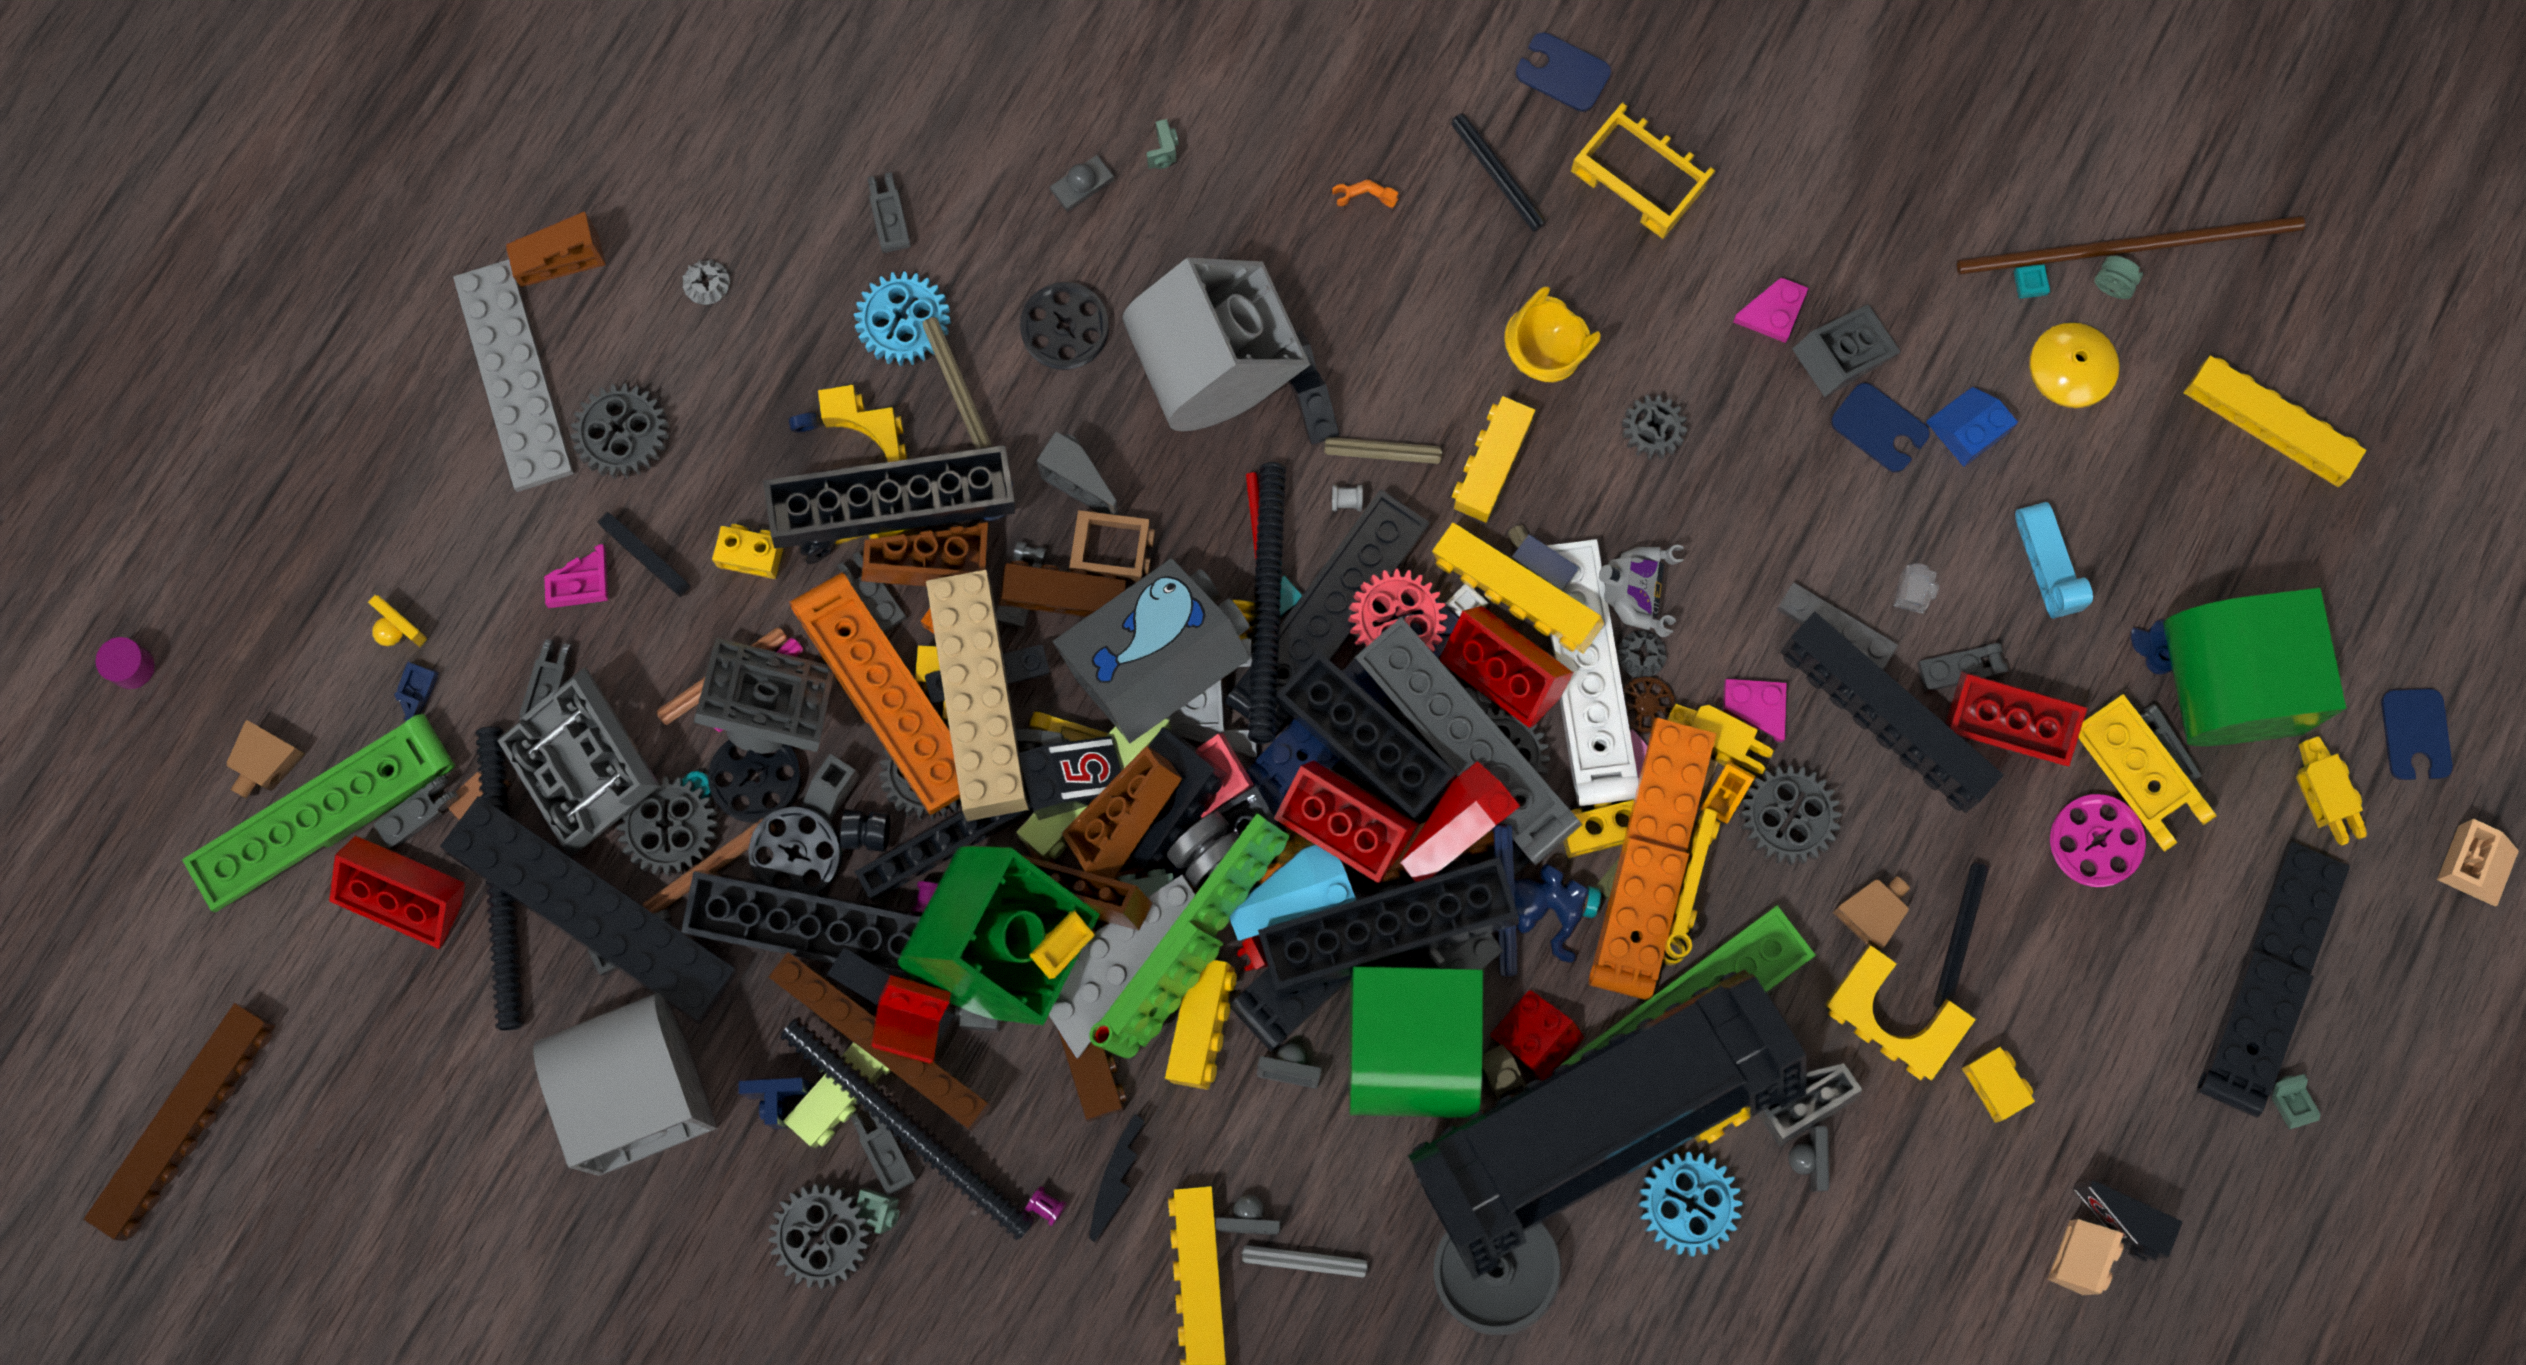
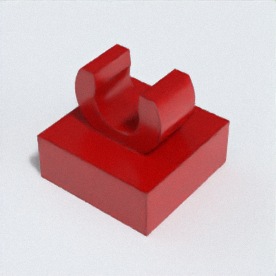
M1259 935L1252 936L1241 942L1244 948L1238 950V957L1248 954L1251 963L1244 967L1245 971L1268 967Z

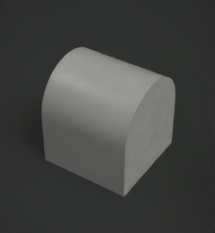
M1186 258L1139 295L1126 308L1122 317L1125 328L1170 428L1176 431L1198 430L1229 420L1252 408L1310 366L1263 261Z
M659 993L547 1036L534 1043L533 1054L536 1072L568 1168L601 1176L718 1129L681 1028L669 1005Z

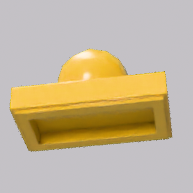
M374 595L368 601L372 607L384 616V618L377 620L372 627L373 638L378 644L394 646L401 640L403 634L419 647L427 641V637L379 595Z
M1075 911L1070 912L1052 932L1045 935V939L1029 956L1046 976L1052 979L1065 968L1095 934Z

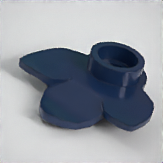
M2164 619L2157 620L2149 632L2132 628L2130 633L2135 651L2146 657L2147 668L2158 675L2172 671L2163 628Z

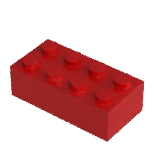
M1961 671L1945 724L1959 736L2069 767L2087 708L2080 704Z

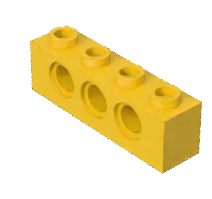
M1634 799L1624 800V802L1614 805L1611 802L1596 804L1593 806L1594 810L1582 812L1581 808L1570 810L1582 823V826L1563 841L1567 857L1572 858L1623 845L1627 827L1619 826L1615 821V816L1617 814H1625L1630 818ZM1589 821L1597 822L1601 827V833L1597 835L1590 834L1586 830L1585 824Z

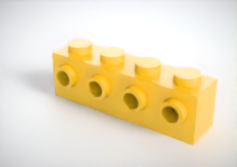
M1502 396L1499 405L1493 403L1486 419L1491 421L1487 431L1481 429L1475 446L1479 447L1475 457L1469 456L1463 472L1468 473L1464 483L1458 481L1451 498L1456 499L1455 510L1487 523L1533 420L1535 409Z
M1217 960L1208 963L1201 972L1199 981L1195 986L1189 988L1182 998L1165 1079L1173 1084L1209 1090L1210 1083H1213L1216 1078L1217 1065L1215 1064L1217 1052H1220L1223 1046L1224 1036L1221 1033L1222 1027L1230 1014L1228 999L1230 991L1234 990L1237 981L1235 968L1229 963Z

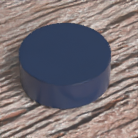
M817 413L800 414L788 420L790 430L795 433L811 431L820 425Z

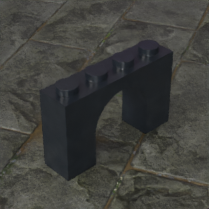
M1165 727L1161 728L1148 747L1168 759L1182 780L1176 787V798L1171 811L1165 818L1149 826L1128 857L1146 871L1162 869L1169 860L1167 853L1172 845L1187 831L1193 821L1203 814L1205 804L1212 795L1221 789L1223 779L1227 775L1226 772L1179 734Z

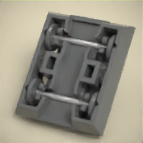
M586 667L582 668L561 687L556 688L497 739L569 857H573L660 787L657 779ZM566 798L568 802L562 803L560 799Z

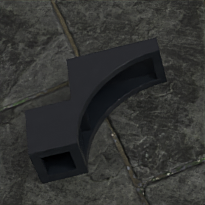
M1302 331L1296 332V335L1310 366L1288 382L1298 404L1311 445L1325 441L1327 437H1337L1340 435L1326 383L1317 371L1310 343Z

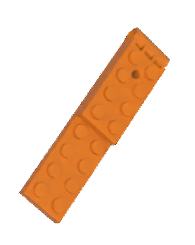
M841 572L789 601L802 627L865 722L869 723L928 814L932 815L959 799L960 792L949 729L880 629L845 574ZM843 633H849L848 636H841Z
M1654 718L1589 975V986L1647 1001L1652 998L1689 857L1687 849L1716 733ZM1633 931L1639 933V938L1635 942L1631 940V933Z

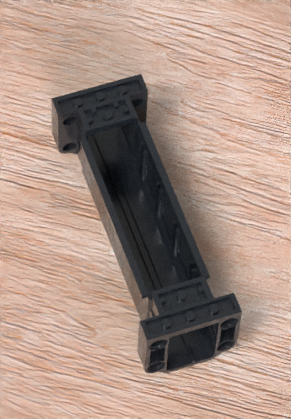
M1745 969L1739 973L1730 972L1720 979L1719 984L1710 989L1708 987L1699 989L1692 995V999L1683 1004L1677 1002L1665 1009L1663 1015L1654 1020L1653 1018L1643 1020L1636 1026L1634 1031L1626 1035L1621 1033L1609 1040L1607 1046L1599 1050L1595 1048L1585 1052L1578 1062L1558 1067L1549 1078L1543 1081L1538 1079L1529 1083L1524 1088L1525 1091L1516 1096L1508 1095L1502 1098L1493 1109L1487 1112L1484 1110L1473 1114L1468 1119L1469 1122L1460 1127L1452 1126L1444 1130L1440 1134V1138L1431 1143L1426 1141L1413 1148V1153L1407 1155L1413 1170L1473 1280L1498 1267L1497 1258L1526 1243L1525 1231L1741 1112V1109L1745 1108L1749 1116L1753 1117L1776 1103L1782 1109L1806 1095V1053L1754 974H1749Z

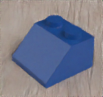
M1971 387L1929 418L1926 423L1961 465L1965 467L2007 436L2018 421L1999 399Z

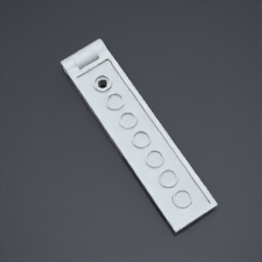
M1595 539L1548 545L1549 548L1579 567L1578 572L1563 592L1601 615L1604 622L1603 628L1584 654L1576 649L1574 652L1567 650L1559 644L1558 641L1560 639L1550 633L1554 658L1574 672L1560 698V705L1578 806L1632 800L1635 798L1639 780L1608 603L1604 599L1605 583L1599 579V571L1602 566L1598 542ZM1602 745L1605 750L1598 751L1594 746Z

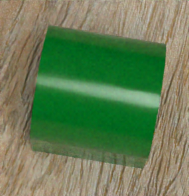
M2321 588L2217 601L2179 612L2163 622L2186 741L2189 745L2219 746L2302 736L2347 709Z
M963 846L956 850L898 959V964L917 983L951 992L950 1003L962 1009L990 1019L1043 1026L1080 952L1052 979L1046 976L1029 955L1045 939V935L1052 932L1070 912L1075 911L1091 931L1100 914L1012 848Z
M1353 967L1350 981L1349 1115L1470 1118L1473 1114L1479 1112L1482 1081L1483 970Z

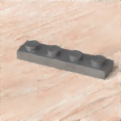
M1794 582L1776 609L1801 625L1815 611L1882 670L1898 646L1896 643Z

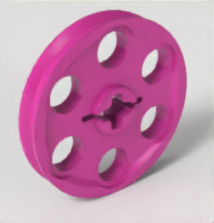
M2093 794L2072 801L2058 813L2051 827L2050 847L2057 865L2071 879L2086 886L2107 887L2125 880L2136 871L2144 857L2146 838L2141 821L2129 806L2114 797ZM2102 805H2109L2115 810L2113 821H2106L2101 817L2100 808ZM2072 809H2080L2085 814V822L2082 825H2077L2071 821L2070 812ZM2123 829H2129L2135 834L2136 840L2133 845H2127L2121 841L2120 833ZM2108 830L2111 831L2104 837V840L2101 842L2102 846H2093L2085 851L2092 844L2094 836L2097 837L2105 834ZM2064 836L2072 838L2075 842V849L2071 853L2063 851L2060 847V840ZM2113 857H2120L2124 860L2126 868L2123 873H2117L2112 870L2110 861ZM2087 860L2094 864L2096 869L2094 876L2087 877L2081 873L2080 864L2082 861Z

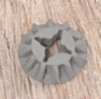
M699 259L696 264L688 265L686 274L682 275L683 289L686 295L698 304L709 305L716 303L726 295L729 289L730 279L726 269L722 264L712 259L710 261ZM702 273H705L710 279L713 278V280L709 281V291H707L702 283L698 284V282L702 281Z

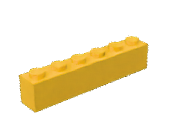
M2211 355L2201 364L2183 392L2337 487H2340L2351 477L2367 451L2359 446L2355 439L2344 437L2334 431L2330 424L2316 420L2308 415L2302 407L2291 405L2283 400L2277 392L2263 388L2255 383L2251 376L2240 374L2229 367L2226 361L2214 358Z
M1455 523L1450 525L1432 550L1437 560L1436 565L1449 574L1454 571L1461 576L1460 580L1472 589H1475L1476 586L1485 591L1484 595L1490 601L1497 605L1500 602L1510 607L1509 611L1520 620L1528 618L1535 623L1533 625L1535 629L1546 636H1549L1550 633L1560 639L1558 641L1559 644L1571 652H1574L1576 649L1584 654L1604 626L1601 615Z
M1212 1186L1174 1190V1197H1168L1169 1216H1176V1229H1171L1172 1249L1178 1248L1179 1261L1173 1262L1174 1281L1181 1282V1294H1175L1177 1314L1183 1313L1184 1326L1178 1327L1179 1346H1185L1186 1359H1180V1365H1226Z

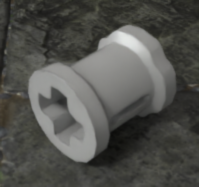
M1337 484L1332 485V511H1337L1338 508L1356 509L1357 512H1362V485H1357L1356 488L1338 487Z

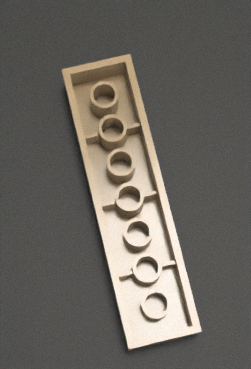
M987 570L928 580L926 584L961 805L966 820L972 821L1029 810L1022 767L1018 755L1019 749L992 588Z

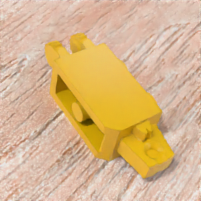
M1675 704L1667 719L1668 721L1716 733L1711 755L1715 756V760L1723 766L1729 761L1736 766L1741 765L1755 773L1763 774L1765 770L1764 765L1746 756V753L1750 749L1763 757L1771 758L1774 752L1767 745L1754 739L1758 731L1757 729L1711 705L1702 706L1696 711Z
M2315 737L2299 744L2304 767L2299 769L2296 779L2318 828L2329 825L2336 842L2340 845H2345L2350 840L2342 821L2346 818L2356 838L2366 837V828L2359 813L2363 811L2361 806L2362 799L2349 780V770L2346 763L2340 760L2338 754L2331 756L2320 737Z

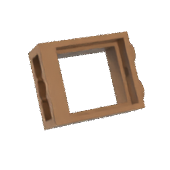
M1078 510L1069 566L1070 571L1073 569L1085 570L1089 572L1088 575L1099 577L1101 574H1114L1118 576V579L1126 580L1125 583L1135 584L1150 573L1151 558H1146L1148 547L1154 546L1155 530L1151 529L1150 519ZM1091 525L1140 531L1135 569L1086 562Z

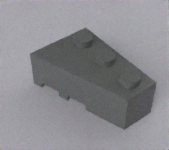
M1845 1064L1806 1072L1805 1096L1782 1109L1776 1103L1758 1113V1116L1778 1146L1781 1147L1856 1101L1862 1092V1088Z

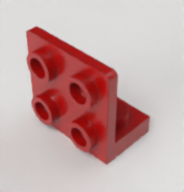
M890 975L879 997L871 1046L879 1050L932 1063L935 1056L940 1019L950 1002L951 992Z
M1531 990L1521 998L1490 1034L1495 1042L1503 1045L1510 1053L1524 1062L1535 1078L1541 1081L1552 1076L1553 1071L1566 1060L1585 1038L1573 1020Z

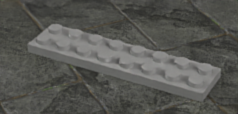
M509 259L453 276L515 491L519 492L573 475V468L520 287L513 277Z

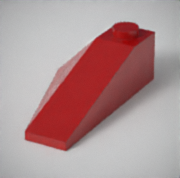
M1477 761L1453 780L1400 864L1415 883L1432 878L1515 812L1520 805L1504 785Z

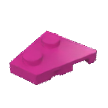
M1781 277L1738 312L1733 322L1786 343L1808 288Z
M604 544L595 546L596 551L581 560L577 557L568 562L565 567L556 569L544 576L545 604L548 608L608 601L607 558Z
M1725 679L1723 711L1735 718L1744 720L1751 727L1760 729L1773 736L1777 742H1783L1785 740L1786 683Z

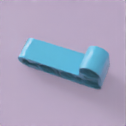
M2043 502L2017 509L2015 512L2016 523L2050 617L2054 619L2086 609L2093 601L2090 583L2085 577L2076 578L2050 504Z

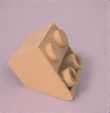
M2472 819L2458 825L2437 880L2490 905L2498 906L2519 850L2502 831Z
M2080 1219L2070 1220L2048 1280L2081 1295L2101 1294L2102 1290L2106 1291L2112 1280V1273L2109 1272L2114 1260L2117 1261L2123 1251L2124 1244L2121 1242L2123 1233Z

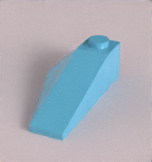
M1313 844L1301 849L1294 855V858L1283 867L1278 868L1265 882L1249 892L1247 899L1240 906H1237L1229 919L1239 941L1259 935V929L1356 901L1341 860Z

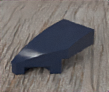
M407 662L397 688L398 692L394 693L396 700L400 702L405 713V722L422 712L439 675V672L414 662Z

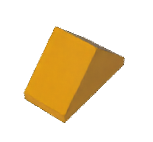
M1728 761L1719 773L1700 810L1704 811L1706 808L1717 811L1716 818L1727 824L1755 779V776Z

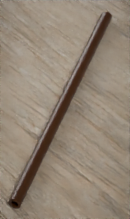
M2303 216L1962 259L1957 260V272L1960 275L2303 231L2305 229V219Z

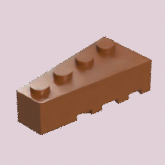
M988 522L978 523L977 526L963 528V526L951 527L950 530L932 532V530L922 531L920 534L910 536L902 534L867 539L864 542L861 581L927 587L926 581L985 570Z
M1147 745L1062 832L1063 837L1085 872L1114 879L1182 780L1171 762Z

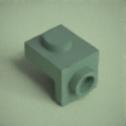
M1167 119L1155 122L1160 149L1146 153L1149 169H1164L1177 162L1175 146L1179 145L1175 128L1169 129Z
M2305 1074L2295 1077L2292 1075L2285 1076L2275 1084L2271 1099L2289 1130L2319 1121L2321 1116L2306 1090L2308 1079Z
M867 1188L860 1190L856 1207L864 1206V1209L859 1213L860 1218L869 1217L870 1220L864 1224L874 1227L876 1233L883 1234L894 1228L900 1211L897 1209L899 1199Z

